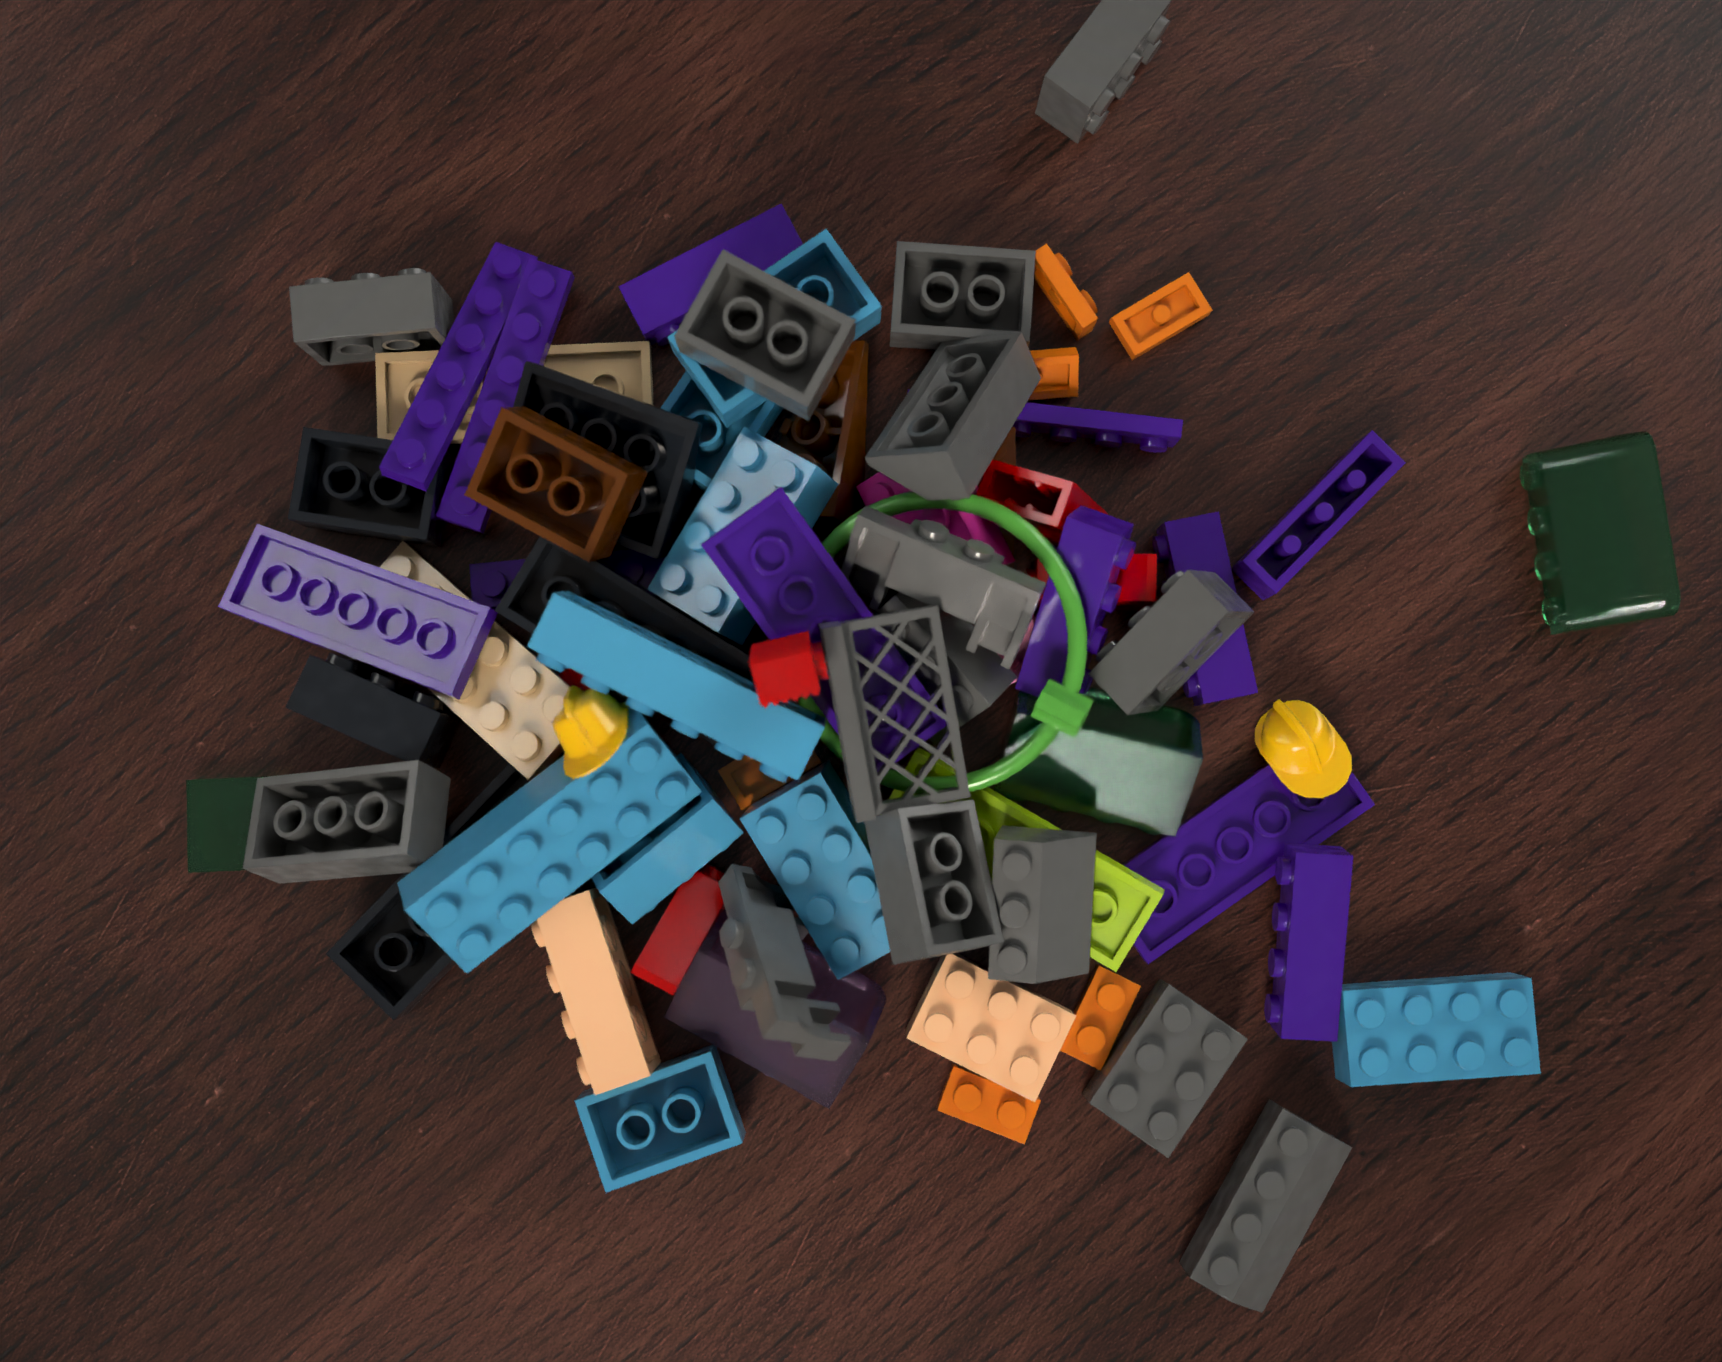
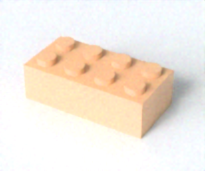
M597 888L564 898L531 924V928L540 948L546 946L551 964L546 966L547 977L553 992H561L566 1010L561 1012L563 1026L569 1039L576 1038L582 1055L576 1059L579 1075L584 1085L591 1084L594 1095L651 1076L661 1063V1059L633 975L630 973L631 969L608 900Z

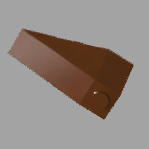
M865 340L853 341L809 421L793 413L791 419L785 418L779 430L783 434L778 443L779 446L815 464L838 483V486L812 528V531L815 533H831L846 519L860 511L863 500L856 486L865 481L869 344Z

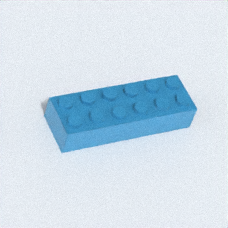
M569 590L553 593L527 646L539 652L536 660L543 665L559 672H563L565 668H571L583 674L581 679L583 684L598 692L608 694L609 690H616L628 696L625 704L634 710L648 716H653L654 712L658 711L673 719L670 726L675 730L693 738H697L699 733H703L717 740L715 748L718 751L737 760H741L745 754L761 762L759 767L761 772L782 782H786L788 776L799 780L825 728L824 717L790 700L787 704L780 700L777 706L770 703L766 709L760 705L754 682Z
M629 707L628 729L625 739L610 759L598 769L584 777L573 779L565 775L563 755L397 882L405 911L466 973L478 966L702 792L684 765L641 712Z

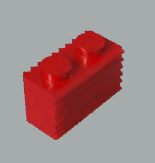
M809 631L751 645L749 663L760 705L766 709L770 703L777 706L780 700L787 704L790 698L797 701L800 695L806 699L810 693L817 696L820 692V681L829 679L822 642L812 643Z

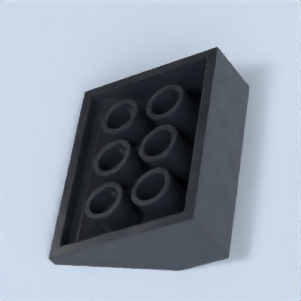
M526 361L513 407H527L648 471L616 544L655 559L667 557L683 530L688 516L702 423L537 363Z

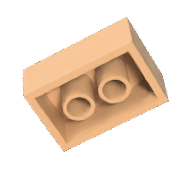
M953 953L940 957L905 1029V1035L907 1039L1035 1102L1076 1015L1070 1009L1016 982L988 979V968L958 953Z

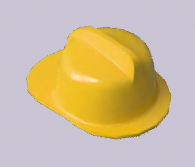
M573 685L568 688L563 698L564 707L557 713L552 722L553 730L564 749L563 768L566 776L573 779L584 777L602 766L618 750L625 739L628 729L629 706L625 704L626 702L619 703L610 694H604L592 688L585 692Z
M1278 699L1273 703V708L1260 718L1255 728L1257 748L1280 781L1291 792L1305 798H1324L1337 793L1347 783L1352 772V756L1346 743L1328 719L1312 704L1300 700L1282 702Z

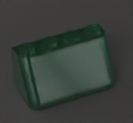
M1646 431L1624 433L1533 452L1523 457V464L1520 468V480L1523 488L1528 491L1530 509L1527 514V523L1531 534L1535 535L1538 553L1535 556L1534 566L1537 577L1543 583L1545 598L1542 602V615L1545 623L1550 626L1551 635L1640 624L1674 616L1680 606V588L1657 451L1652 436Z
M1090 687L1086 696L1094 699V702L1077 736L1073 738L1060 731L1051 744L1034 761L1016 774L994 784V791L1015 801L1029 800L1048 805L1059 812L1073 811L1093 816L1103 823L1111 824L1117 822L1137 827L1148 834H1165L1175 837L1203 761L1200 723L1190 713L1163 705L1158 711L1127 715L1104 690ZM1017 689L1000 760L1023 745L1042 724V721L1031 716L1038 697Z

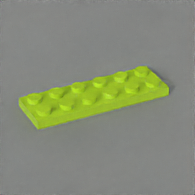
M918 747L905 769L913 775H917L931 754ZM938 759L927 776H954L955 772L952 766ZM989 787L970 792V797L942 802L948 803L974 799L991 883L993 876L994 838L1002 825L1061 830ZM894 789L888 800L900 798L905 792ZM1096 850L1090 957L1117 972L1164 895L1165 889Z

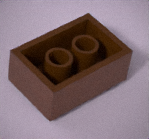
M501 407L465 496L578 557L592 562L611 556L648 471L527 407Z

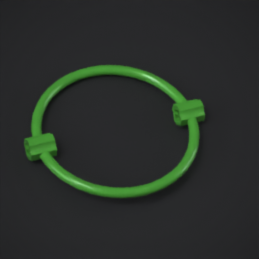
M912 491L887 497L869 505L868 507L889 516L921 509H947L973 514L989 520L1009 531L1035 554L1048 572L1060 597L1068 634V653L1063 681L1060 683L1052 678L1048 680L1031 714L1032 717L1042 721V724L1023 745L990 766L966 773L969 792L999 783L1022 770L1051 744L1060 731L1075 738L1094 702V699L1080 693L1087 658V629L1078 589L1070 571L1052 544L1019 514L999 503L973 494L970 498L957 501L950 499L928 501ZM861 510L841 523L822 542V545L832 559L849 542L857 515ZM800 695L798 698L800 706L825 718V728L820 739L836 757L843 761L839 735L809 695L806 699ZM890 768L879 784L905 792L912 781ZM955 775L945 777L926 776L923 780L936 790L957 787ZM919 786L914 794L926 793L927 791Z

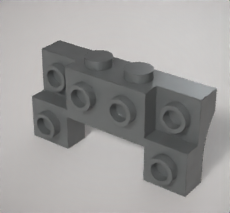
M865 506L857 515L841 572L856 592L872 598L869 608L873 610H879L887 597L889 589L892 588L928 605L937 604L938 609L975 624L965 650L975 653L980 645L1003 655L1004 659L1001 666L1007 669L1011 668L1046 585L1043 581L1003 565L1005 557L995 553L994 549L985 542L975 539H962L949 533V530L944 525L932 520L920 521L915 519L910 525L868 506Z
M731 864L718 881L728 920L724 922L719 933L740 1008L742 1010L755 1011L763 1039L791 1042L794 1056L836 1061L852 1042L847 1034L831 1032L829 1024L840 1012L838 1003L806 999L816 987L802 944V940L809 933L800 918L794 917L793 911L795 909L781 886L762 880L751 867Z

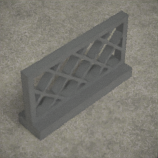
M928 605L842 622L837 620L820 623L819 629L828 667L829 685L852 812L856 822L875 820L876 815L899 808L932 805L970 797L938 605ZM928 618L931 637L920 653L898 639V636L909 621ZM898 623L892 633L881 627ZM874 628L888 638L872 662L855 651L852 631ZM893 643H896L916 657L900 681L878 667ZM932 648H934L936 664L926 658ZM857 660L867 666L861 678ZM922 662L938 672L939 685L928 701L906 686ZM873 672H876L896 686L880 710L864 700L862 688ZM902 691L924 705L908 729L886 715ZM941 695L944 712L934 706ZM866 709L876 715L869 725ZM930 711L946 720L947 733L936 748L915 734ZM882 719L904 734L889 757L872 747L871 735ZM910 739L932 753L917 776L895 762ZM949 743L952 759L943 753ZM874 756L884 762L878 772ZM940 758L954 768L957 787L936 790L923 780ZM890 768H893L912 781L902 797L882 801L879 783ZM919 786L927 791L926 793L913 795Z

